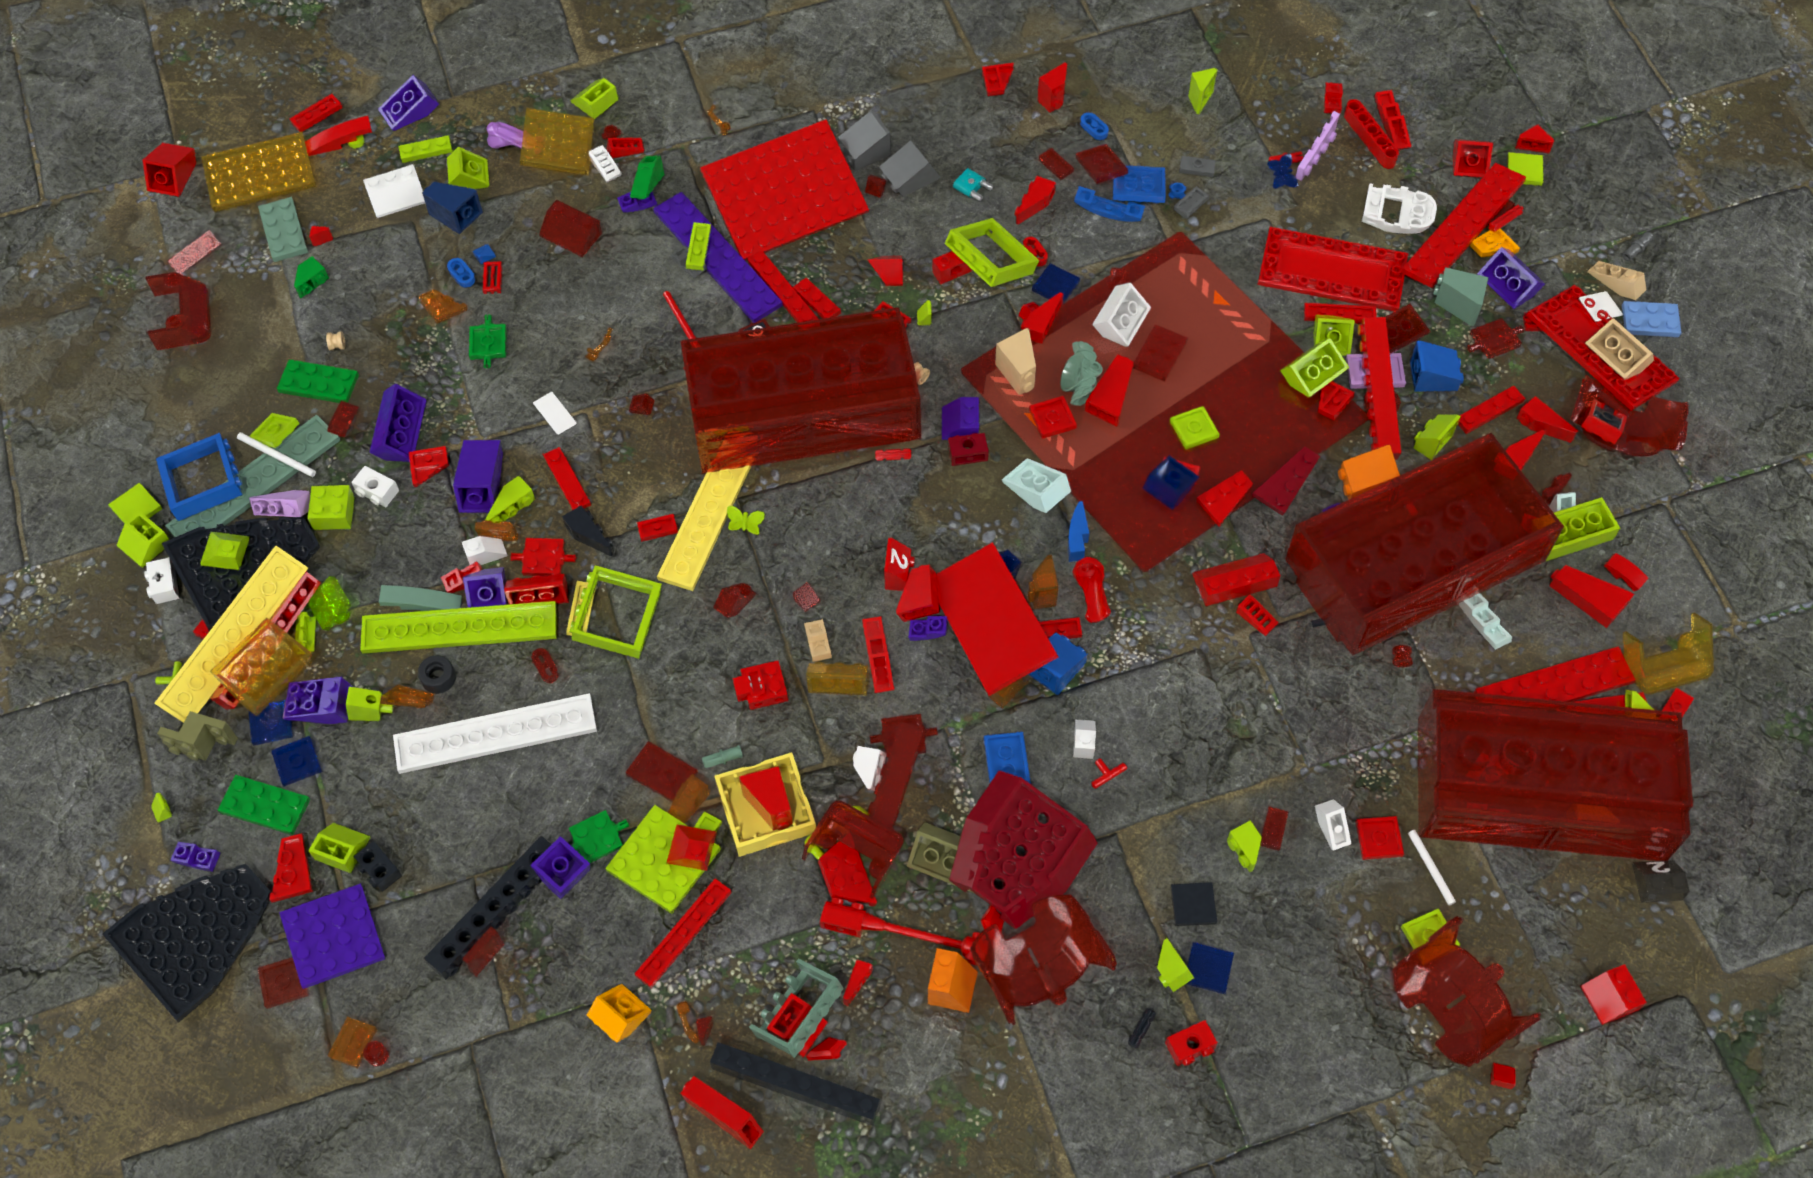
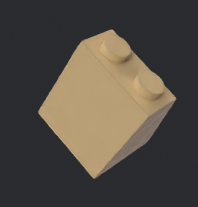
M1028 328L996 344L995 365L1018 395L1031 391L1035 385L1036 364Z

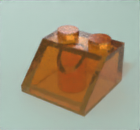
M1048 555L1032 574V581L1028 583L1029 603L1032 602L1033 609L1055 607L1057 604L1058 583L1052 555Z

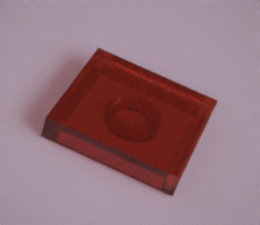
M492 927L489 928L463 957L464 963L475 977L504 946L498 932Z
M293 957L257 968L266 1009L308 996L307 988L303 989L301 987Z

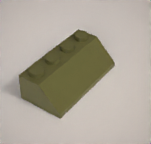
M924 822L917 832L907 867L954 885L949 881L961 836Z

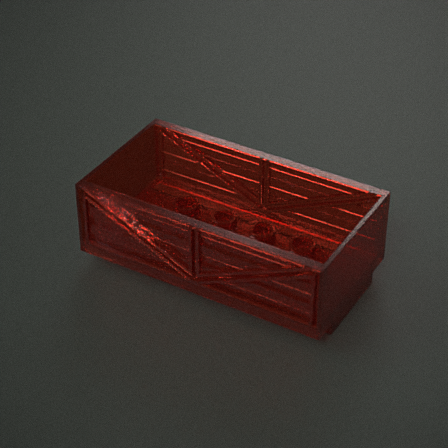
M899 307L681 340L702 474L921 439V398L907 332Z
M1489 433L1297 524L1285 559L1297 575L1296 584L1319 617L1324 620L1337 643L1343 641L1353 656L1546 561L1564 526L1494 435Z
M1433 689L1418 718L1419 837L1667 862L1690 836L1689 811L1693 807L1688 732L1683 729L1682 713Z

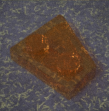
M435 289L419 296V302L437 324L467 311L465 303H456L452 297L443 295Z
M396 685L381 696L380 704L425 708L433 702L434 694Z

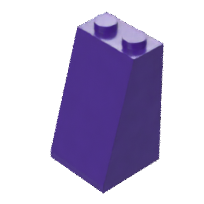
M463 440L453 483L459 513H489L499 495L503 459L500 440Z

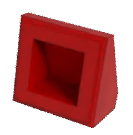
M311 227L309 238L313 246L333 240L329 227Z
M1035 302L1024 304L1019 312V317L1023 320L1027 319L1029 314L1039 306Z
M1493 1063L1490 1084L1513 1089L1516 1084L1515 1068Z

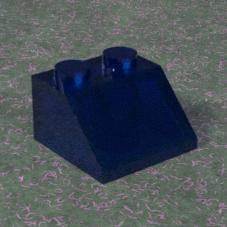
M1169 455L1149 474L1143 489L1173 510L1185 498L1199 476Z

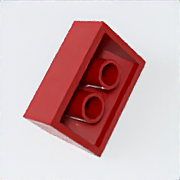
M554 573L548 576L537 575L532 578H514L513 580H507L504 587L509 605L556 601V604L569 603L565 574Z

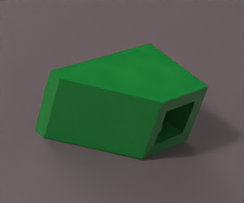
M311 256L298 265L294 287L298 296L302 298L323 284L329 277L325 268Z

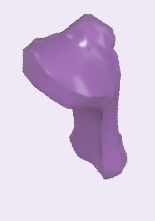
M491 122L487 126V143L491 148L499 149L500 147L514 145L537 156L545 149L546 141L543 137L531 136L502 122Z

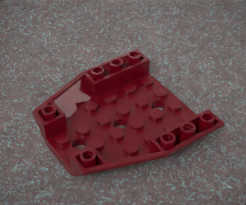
M998 771L965 819L949 881L964 892L970 889L1000 911L1001 915L999 918L1014 929H1017L1068 890L1098 842L1087 825L1023 778ZM1038 814H1044L1047 817L1046 824L1039 822ZM1017 846H1022L1025 849V856L1022 857L1016 853ZM995 879H1000L1003 882V889L995 888Z

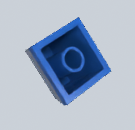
M1424 341L1416 342L1409 361L1414 392L1458 391L1464 377L1463 373H1460L1461 359L1457 356V350Z
M1056 632L1049 638V641L1056 651L1058 658L1028 675L1056 695H1059L1085 665L1087 653L1080 646L1072 644L1066 636L1059 635Z

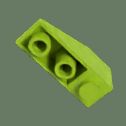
M517 476L503 486L485 519L489 531L499 527L502 522L515 516L518 511L529 506L535 500L532 489L520 476Z

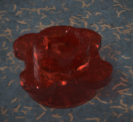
M608 125L604 128V133L601 136L603 139L617 138L618 135H621V130L617 129L614 125Z

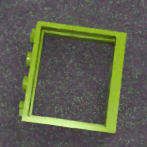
M993 218L951 229L945 241V245L990 287L1033 274L1039 262L1030 251ZM987 234L1017 263L998 268L968 240Z
M595 565L593 572H590L587 576L586 582L589 584L587 588H583L581 594L582 604L577 605L575 611L576 621L571 623L569 632L572 633V640L639 659L659 600L662 584ZM598 580L650 594L634 645L581 631Z

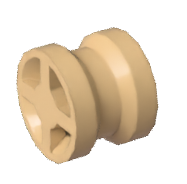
M342 331L337 334L327 333L326 340L330 351L335 348L345 349V338Z
M916 362L909 369L907 376L910 379H915L918 385H922L928 379L930 370L923 368L922 364Z

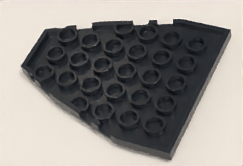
M303 516L292 518L279 517V520L255 518L236 521L235 525L229 526L217 524L216 528L210 529L198 527L162 543L164 550L209 632L275 546L288 553L303 565L320 548L319 542ZM210 532L249 536L240 570L202 566L200 564Z
M246 864L239 865L231 870L220 871L218 875L200 877L175 888V891L168 895H160L150 903L137 905L102 935L179 1023L214 993L251 938L272 892Z

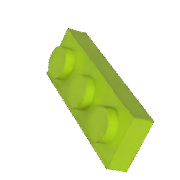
M449 135L399 146L402 163L453 152Z
M693 223L686 269L704 271L711 224Z

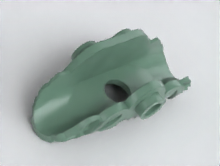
M1076 341L1072 343L1074 355L1068 359L1063 368L1060 385L1062 391H1074L1070 404L1081 406L1086 403V400L1096 387L1097 377L1102 374L1103 368L1096 361L1097 355L1093 351L1094 348L1083 341Z

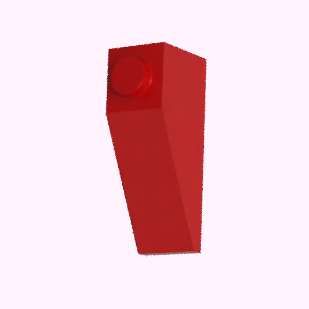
M1060 292L1032 311L1027 319L1023 320L1021 329H1029L1032 341L1042 344L1062 306L1063 293Z
M1536 396L1520 409L1516 418L1522 425L1532 431L1539 432L1544 430L1546 431L1545 435L1570 443L1578 432L1577 429Z
M1541 430L1509 446L1505 453L1501 451L1496 459V462H1498L1496 470L1516 480L1546 431Z

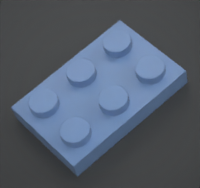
M1623 301L1624 328L1632 335L1680 337L1681 326L1678 304Z

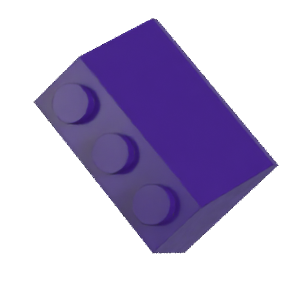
M1501 247L1477 273L1478 275L1488 277L1487 284L1513 309L1533 298L1545 285L1516 255L1504 247Z

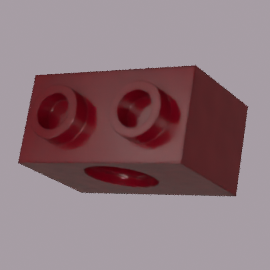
M972 433L965 436L956 435L948 438V451L952 466L988 461L989 451L985 433Z

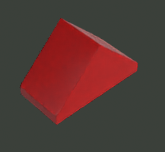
M1537 124L1519 135L1515 149L1550 153L1554 139Z

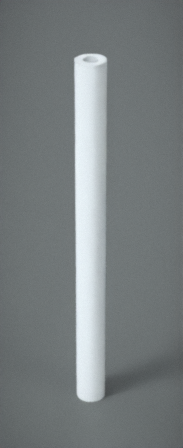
M241 432L237 435V439L310 477L315 476L316 471Z

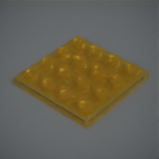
M526 108L520 165L588 175L594 118Z

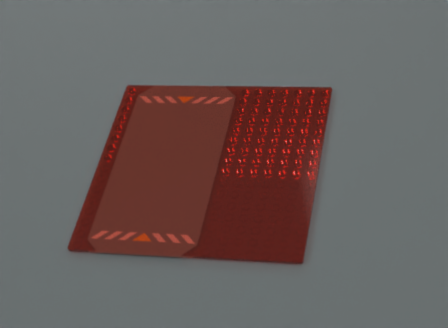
M1177 232L1061 306L1043 343L1040 344L1031 340L1036 364L1035 385L1031 391L1018 395L995 365L996 347L961 368V374L1047 467L1066 474L1071 489L1070 493L1078 502L1083 501L1084 508L1143 572H1148L1216 525L1196 501L1198 496L1242 470L1253 482V486L1241 502L1235 506L1232 511L1234 513L1253 500L1254 497L1251 494L1303 447H1307L1319 455L1368 421L1367 413L1353 400L1349 402L1333 421L1318 413L1322 388L1312 396L1307 397L1289 385L1280 370L1305 352L1183 232ZM1131 283L1151 308L1129 346L1125 347L1102 337L1092 324L1115 286ZM1083 341L1094 348L1093 351L1097 355L1096 361L1103 368L1102 374L1097 377V384L1117 354L1127 357L1134 362L1117 427L1086 412L1085 404L1081 406L1070 404L1074 391H1062L1060 385L1062 371L1068 359L1074 355L1072 343ZM1064 396L1075 419L1077 428L1042 439L1029 411V406ZM1204 406L1220 434L1219 438L1186 450L1171 425L1170 418ZM1166 457L1200 466L1196 485L1159 476L1163 458Z

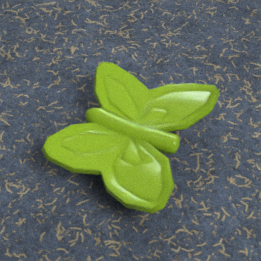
M728 506L727 515L731 520L728 529L739 530L742 528L743 531L747 529L750 533L758 535V525L764 520L765 514L764 512L756 511L749 516L747 512H744L742 515L741 511L735 506Z

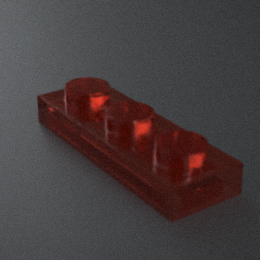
M208 230L166 262L177 275H180L218 247L220 242Z

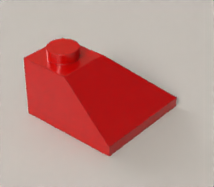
M677 824L667 864L707 871L716 831Z

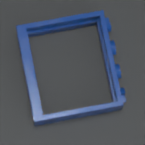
M220 433L156 458L170 510L178 521L242 495L240 486L243 484L239 476H237L239 471L236 465L233 464L235 459L232 452L228 450L231 449L227 438L223 439ZM219 451L229 482L180 501L172 469Z

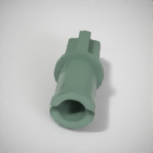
M739 745L724 751L720 749L717 753L704 756L702 758L703 766L709 768L722 763L725 765L728 761L742 758V751Z

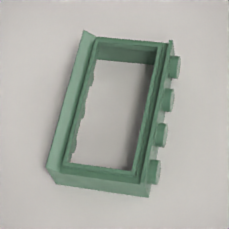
M800 959L796 961L801 969L799 975L796 978L792 975L786 977L785 981L789 989L784 995L779 992L774 994L773 999L777 1003L776 1007L772 1012L767 1009L762 1010L761 1017L765 1022L761 1028L753 1024L749 1026L757 1039L760 1038L792 1055L794 1058L804 1048L808 1038L816 1031L818 1024L828 1014L830 1007L840 997L844 989L836 977ZM809 977L827 985L825 991L788 1043L768 1033L767 1027L789 995L792 993L796 996Z

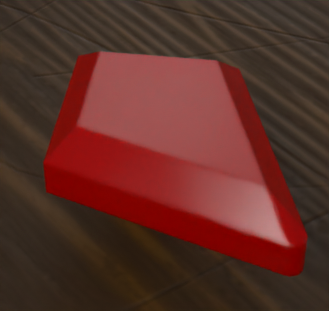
M990 905L980 921L991 947L997 948L1005 921L999 918L1000 912Z
M828 1037L806 1055L808 1061L837 1059L841 1056L840 1051L847 1043L845 1040Z

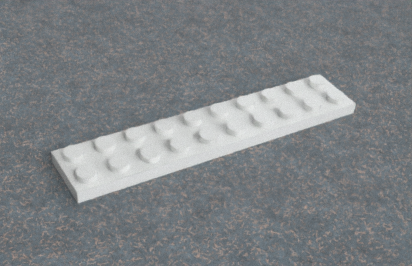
M590 693L395 734L393 739L397 770L399 774L593 733L597 732Z

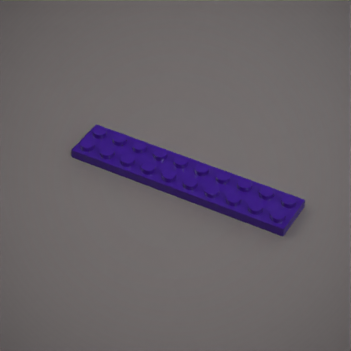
M682 192L653 208L657 217L688 248L693 223L711 224ZM711 224L705 260L706 271L753 323L758 322L782 307L783 303L779 297Z

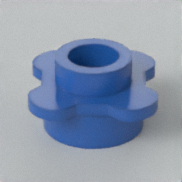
M1176 182L1169 186L1170 193L1168 196L1170 198L1182 199L1186 196L1184 194L1186 186L1182 183Z

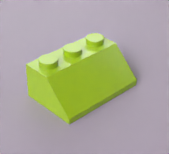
M1327 338L1317 343L1280 371L1290 386L1305 396L1310 397L1350 367L1331 338Z

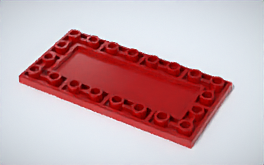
M1269 227L1257 285L1363 306H1376L1378 309L1398 312L1405 277L1402 274V268L1407 263L1408 253Z
M1576 285L1531 309L1526 315L1630 411L1671 387L1680 379L1673 370L1669 369L1654 355V361L1641 373L1626 380L1614 371L1585 344L1612 317L1605 310H1599L1597 317L1601 320L1595 321L1579 299V297L1587 295ZM1587 298L1584 304L1589 308H1593L1595 301Z
M993 542L936 574L939 605L945 616H947V620L989 696L1058 658L1056 651Z

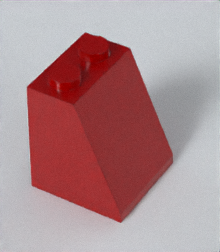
M161 143L142 159L147 191L179 197L196 166L194 148Z
M779 766L739 776L744 798L773 830H784L792 826L791 809Z

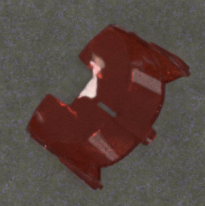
M1587 375L1584 376L1571 420L1582 428L1584 435L1589 440L1603 448L1619 451L1631 456H1652L1662 450L1679 451L1683 448L1687 435L1688 402L1670 401L1653 396L1650 398L1644 412L1630 411L1627 408L1615 405L1613 403L1614 395L1599 381L1589 378ZM1594 399L1627 416L1624 433H1622L1615 444L1606 442L1600 436L1589 433L1581 427L1586 410Z
M1071 894L1049 896L1033 903L1031 907L1036 922L1033 926L1017 935L1005 939L999 927L993 924L983 930L970 947L972 957L990 985L1008 1024H1016L1014 1006L1025 1007L1035 1005L1048 999L1054 1005L1064 1004L1067 1001L1064 990L1073 985L1084 974L1089 964L1104 966L1112 971L1116 970L1117 962L1113 952L1100 932L1095 930L1086 911ZM1028 948H1031L1040 967L1037 968L1027 950Z
M1456 916L1428 938V942L1415 948L1399 961L1398 965L1393 968V979L1396 993L1406 1008H1412L1420 1003L1424 1004L1444 1029L1445 1034L1435 1042L1436 1047L1448 1059L1470 1067L1475 1063L1478 1064L1498 1049L1506 1040L1514 1038L1541 1019L1539 1017L1541 1013H1533L1530 1016H1513L1511 1005L1497 984V981L1504 975L1502 966L1494 963L1485 969L1474 956L1455 944L1459 926L1464 921L1463 917ZM1461 995H1466V998L1451 1009L1446 1007Z

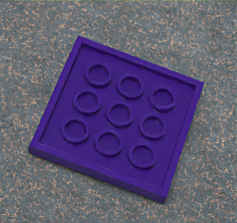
M361 884L279 912L303 989L385 960Z

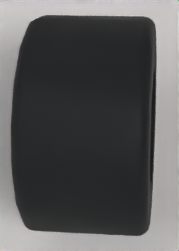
M430 656L424 659L418 668V678L424 689L430 693H444L455 683L456 673L453 665L444 656ZM437 670L444 671L441 677L437 679L430 678L433 672Z

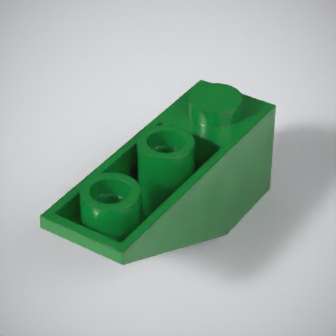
M644 156L639 162L630 194L631 198H647L665 175L661 156Z

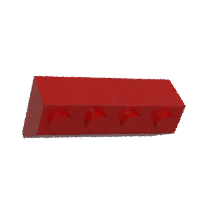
M1264 553L1192 573L1205 606L1275 588L1278 586L1281 577L1274 560Z

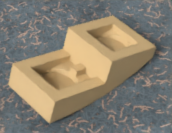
M823 619L804 623L813 662L832 658Z

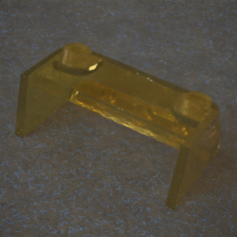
M1695 612L1691 613L1692 631L1680 636L1678 649L1644 658L1643 642L1627 631L1623 632L1624 659L1635 678L1638 688L1645 694H1654L1709 678L1714 671L1712 623Z

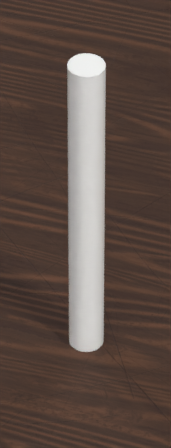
M1416 830L1410 831L1408 835L1447 904H1454L1456 901Z

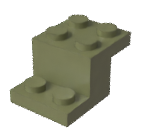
M191 711L179 732L160 727L157 733L162 739V743L169 748L168 750L176 755H180V753L185 754L188 758L196 761L198 759L206 761L215 742L223 745L227 743L235 745L238 739L227 722Z

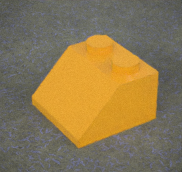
M620 984L597 996L586 1016L607 1033L611 1039L619 1042L630 1036L652 1010L623 984Z

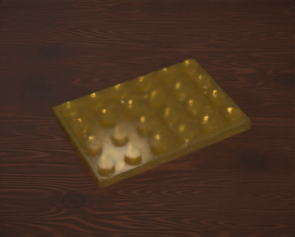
M303 132L201 156L211 206L214 212L316 187Z

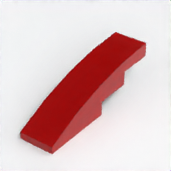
M1392 90L1376 92L1374 97L1387 136L1398 150L1411 148L1405 118L1400 113L1398 102L1395 103Z
M364 116L349 120L305 141L308 156L342 149L341 144L357 141L356 136L372 133L369 117Z
M880 616L862 619L875 693L894 691L882 618Z

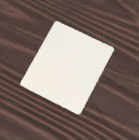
M1606 291L1579 297L1595 321L1601 320L1597 317L1599 310H1605L1612 318L1623 315ZM1585 299H1593L1595 306L1593 308L1587 307L1584 304Z

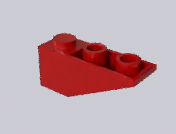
M1037 176L1034 182L1031 181L1028 193L1023 195L1021 206L1016 208L1014 214L1016 216V224L1019 225L1049 206L1055 194L1056 182Z

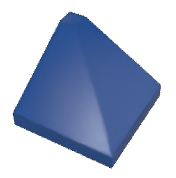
M488 244L472 251L480 264L496 257Z

